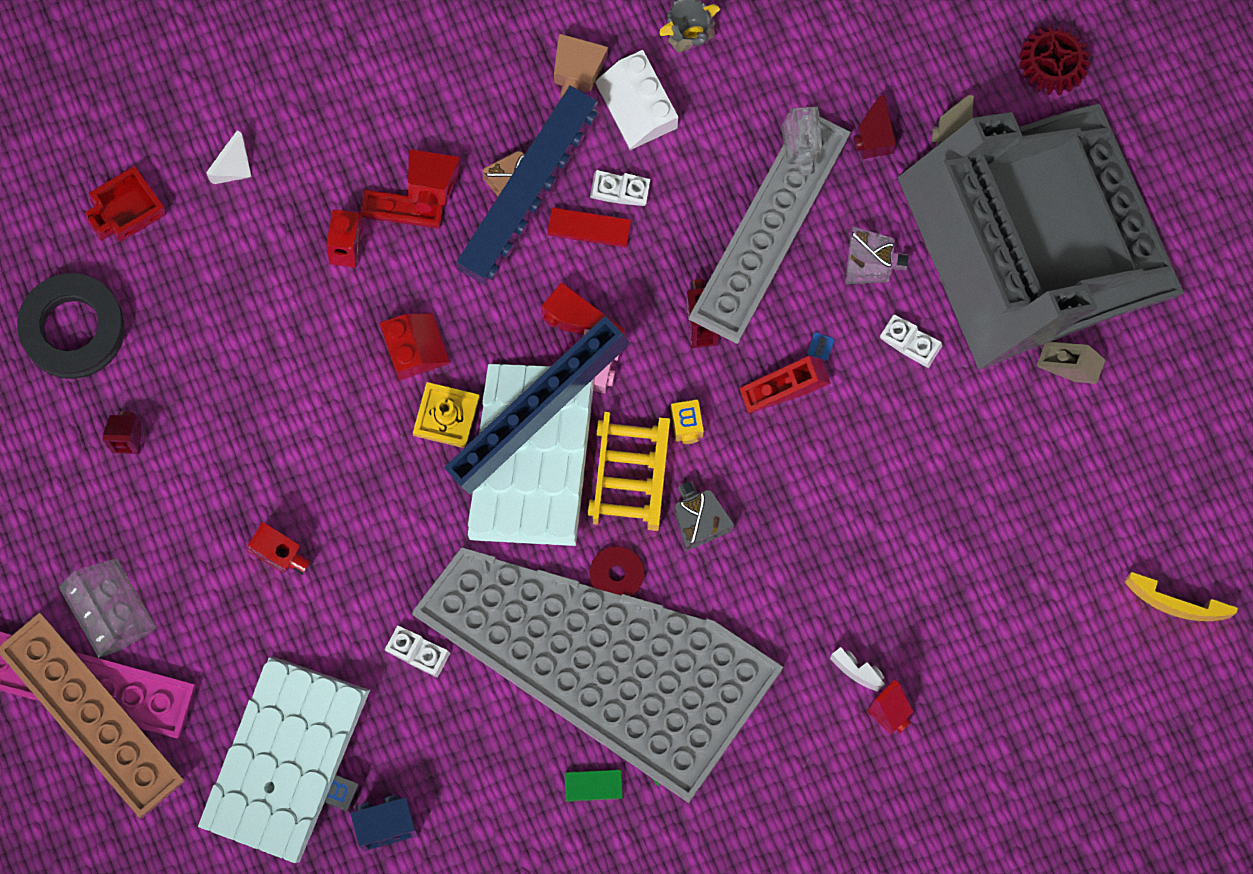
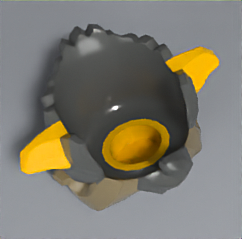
M673 0L667 15L668 24L660 29V36L669 35L668 42L678 53L687 51L692 46L699 47L715 37V21L712 18L720 8L715 4L705 6L700 0Z

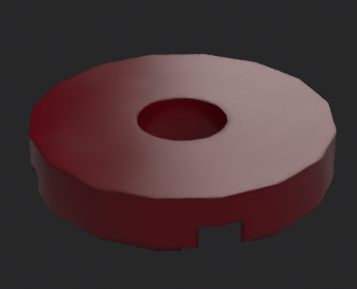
M621 546L608 547L599 552L592 560L589 570L590 583L593 588L620 596L622 594L630 597L635 596L641 589L644 579V567L639 556L630 549ZM614 567H620L624 570L625 576L620 581H613L609 577V571Z

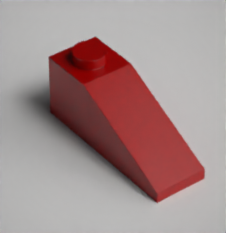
M562 282L541 306L542 319L553 328L558 326L564 331L584 334L585 329H592L606 316ZM608 318L625 336V330Z
M807 356L739 389L747 412L753 413L807 395L831 384L822 359Z
M896 680L874 700L867 710L890 735L896 730L901 733L912 722L908 717L913 713V710L900 684Z

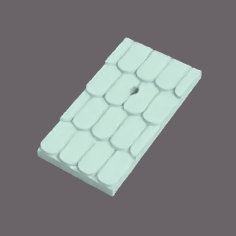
M488 364L479 434L551 366ZM594 379L473 492L468 521V537L470 540L576 546Z
M270 657L263 667L252 699L248 702L233 745L228 750L218 780L213 785L198 827L260 849L274 856L284 858L290 862H300L370 690L276 657Z

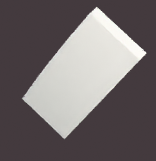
M596 170L590 198L613 203L645 206L650 179L627 173L620 176Z
M896 315L892 316L880 335V338L887 344L927 368L930 367L942 347L940 341L918 331L916 325Z
M400 626L396 627L385 648L386 652L437 678L451 654L448 650L426 641L421 636Z
M840 647L832 653L830 659L854 681L877 692L885 685L882 681L884 676L875 665L871 667L867 662L858 669L856 666L858 661L849 650L845 652Z

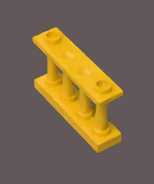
M604 412V420H598L597 436H601L602 440L595 500H589L588 516H593V524L595 525L599 523V514L642 518L644 522H648L647 530L658 531L670 419L659 418L658 426L653 425V428L609 424L610 412ZM608 435L651 439V442H657L656 452L640 454L607 450ZM605 461L649 465L648 468L654 469L653 479L647 478V481L604 477ZM602 487L646 492V495H651L650 505H644L643 508L601 503Z

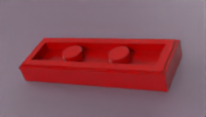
M364 190L360 214L363 218L440 229L444 205L433 204L431 212L422 213L416 209L417 201H411L407 195Z
M552 207L547 235L627 248L631 220Z

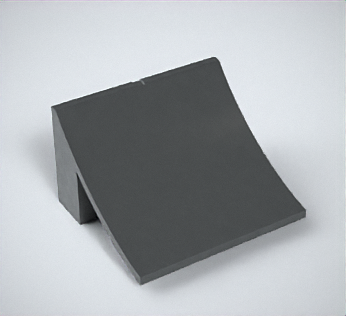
M1100 104L1072 110L1022 127H1018L1012 112L972 118L898 177L979 370L1092 325L1157 303L1178 298L1184 294Z

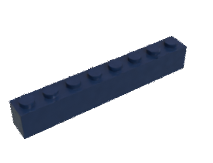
M569 85L456 261L459 271L484 286L489 279L494 280L500 270L499 262L503 257L508 258L514 248L513 240L517 234L521 236L529 224L526 221L531 212L535 214L539 210L543 202L541 196L545 190L549 192L553 188L557 180L555 177L559 168L563 170L567 166L571 158L569 155L573 146L578 148L585 136L583 131L587 124L592 126L599 114L596 111L597 101Z
M604 316L458 453L444 469L469 494L474 492L630 345L627 338Z

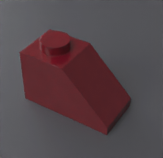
M885 96L878 97L859 125L857 135L854 136L855 149L861 152L862 159L894 153L896 142Z
M121 411L118 412V415H109L102 440L111 453L139 454L142 422L132 412Z

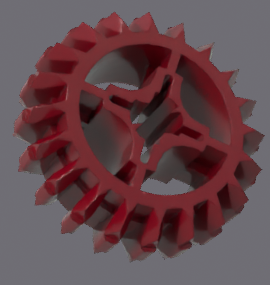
M1049 25L1045 31L1041 28L1037 29L1036 35L1031 33L1027 38L1028 41L1023 42L1022 51H1020L1018 56L1022 60L1019 63V69H1024L1022 78L1030 77L1029 86L1038 85L1037 92L1045 88L1047 89V95H1051L1052 91L1055 90L1059 96L1062 94L1063 89L1069 93L1072 91L1073 86L1079 87L1082 82L1081 79L1086 78L1088 74L1086 70L1090 67V62L1087 61L1090 57V52L1084 51L1087 47L1086 43H1078L1081 38L1080 34L1074 37L1071 36V28L1065 33L1062 32L1061 25L1057 27L1056 31H1053V28ZM1047 45L1046 53H1041L1040 56L1034 57V52L1038 48ZM1069 64H1074L1072 72L1064 76L1061 75L1063 68L1068 67Z

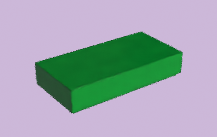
M621 770L565 773L566 802L622 799Z

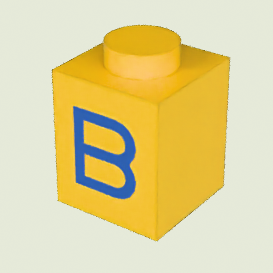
M693 400L671 404V416L676 442L682 441L683 444H692L698 442V438H703L704 430L699 401Z

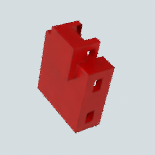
M135 166L89 192L90 202L94 207L85 212L86 221L100 241L114 234L119 243L165 216L164 206Z

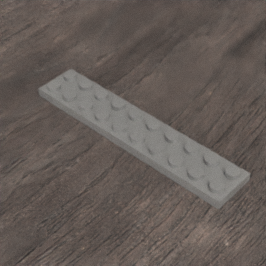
M805 109L802 110L689 317V320L736 344L739 343L851 133L815 115L818 122L816 126L813 118L815 114ZM808 122L820 146V153L816 156V160L814 158L815 138L813 134L811 139L809 138ZM814 161L815 172L811 174L810 164Z

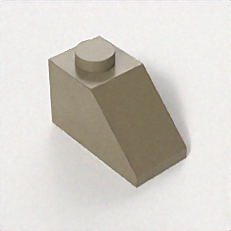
M974 95L965 97L940 117L937 126H933L931 142H936L935 147L972 119Z
M1048 342L1044 344L1036 366L1074 382L1097 384L1105 359L1089 345Z

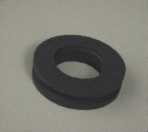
M66 273L42 281L29 292L18 313L17 331L23 349L40 369L55 377L77 379L99 372L115 358L124 339L125 321L118 302L104 284L87 275ZM78 301L86 303L97 313L98 328L96 335L87 345L78 350L64 351L56 349L48 343L45 337L44 326L47 317L56 307L66 302Z

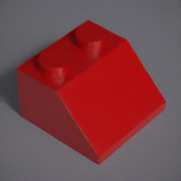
M433 313L404 314L379 323L399 381L450 364Z

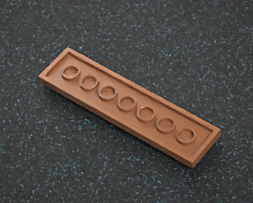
M41 613L37 614L0 645V655L140 819L185 782Z

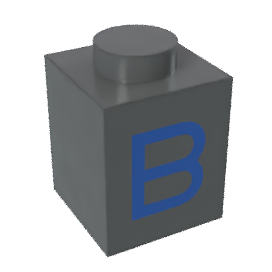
M335 775L324 804L350 813L360 790L359 784Z

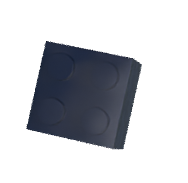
M400 795L390 796L383 799V804L373 806L372 803L362 804L355 807L356 812L350 813L358 845L363 852L418 836L410 803L406 797L400 798Z

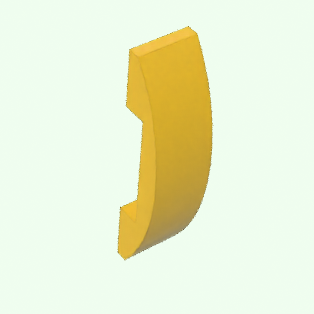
M1133 572L1125 579V584L1143 601L1162 612L1179 618L1194 621H1219L1231 618L1238 610L1237 607L1213 599L1209 600L1203 608L1155 591L1158 583L1157 580Z

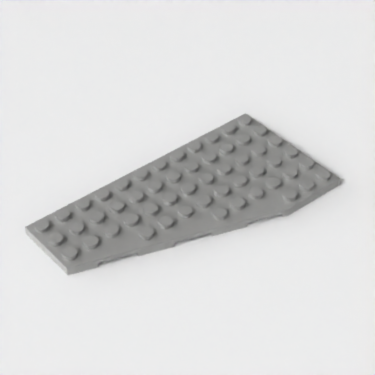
M465 548L459 550L413 610V616L688 803L693 799L783 670L781 665L713 620L692 617L665 609L658 604L623 594L622 596L579 584V581L541 570L534 571Z

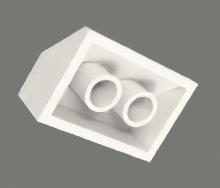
M643 50L619 60L595 81L630 150L677 129L678 115Z

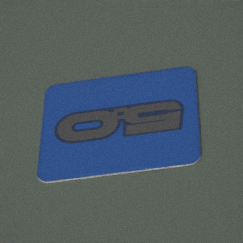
M815 332L807 354L827 361L834 338Z

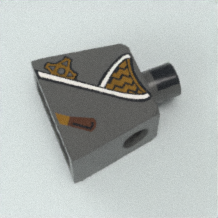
M692 481L678 487L683 501L674 505V513L685 552L733 532V522L711 490L698 494Z

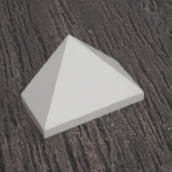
M238 130L206 172L211 183L219 184L251 177L245 141L242 133Z

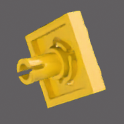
M426 382L413 436L465 448L468 444L480 399L479 394ZM457 417H458V420H461L462 417L464 418L462 422H457V421H456ZM444 426H446L447 430L445 432H441L439 430V428H441V430H445Z

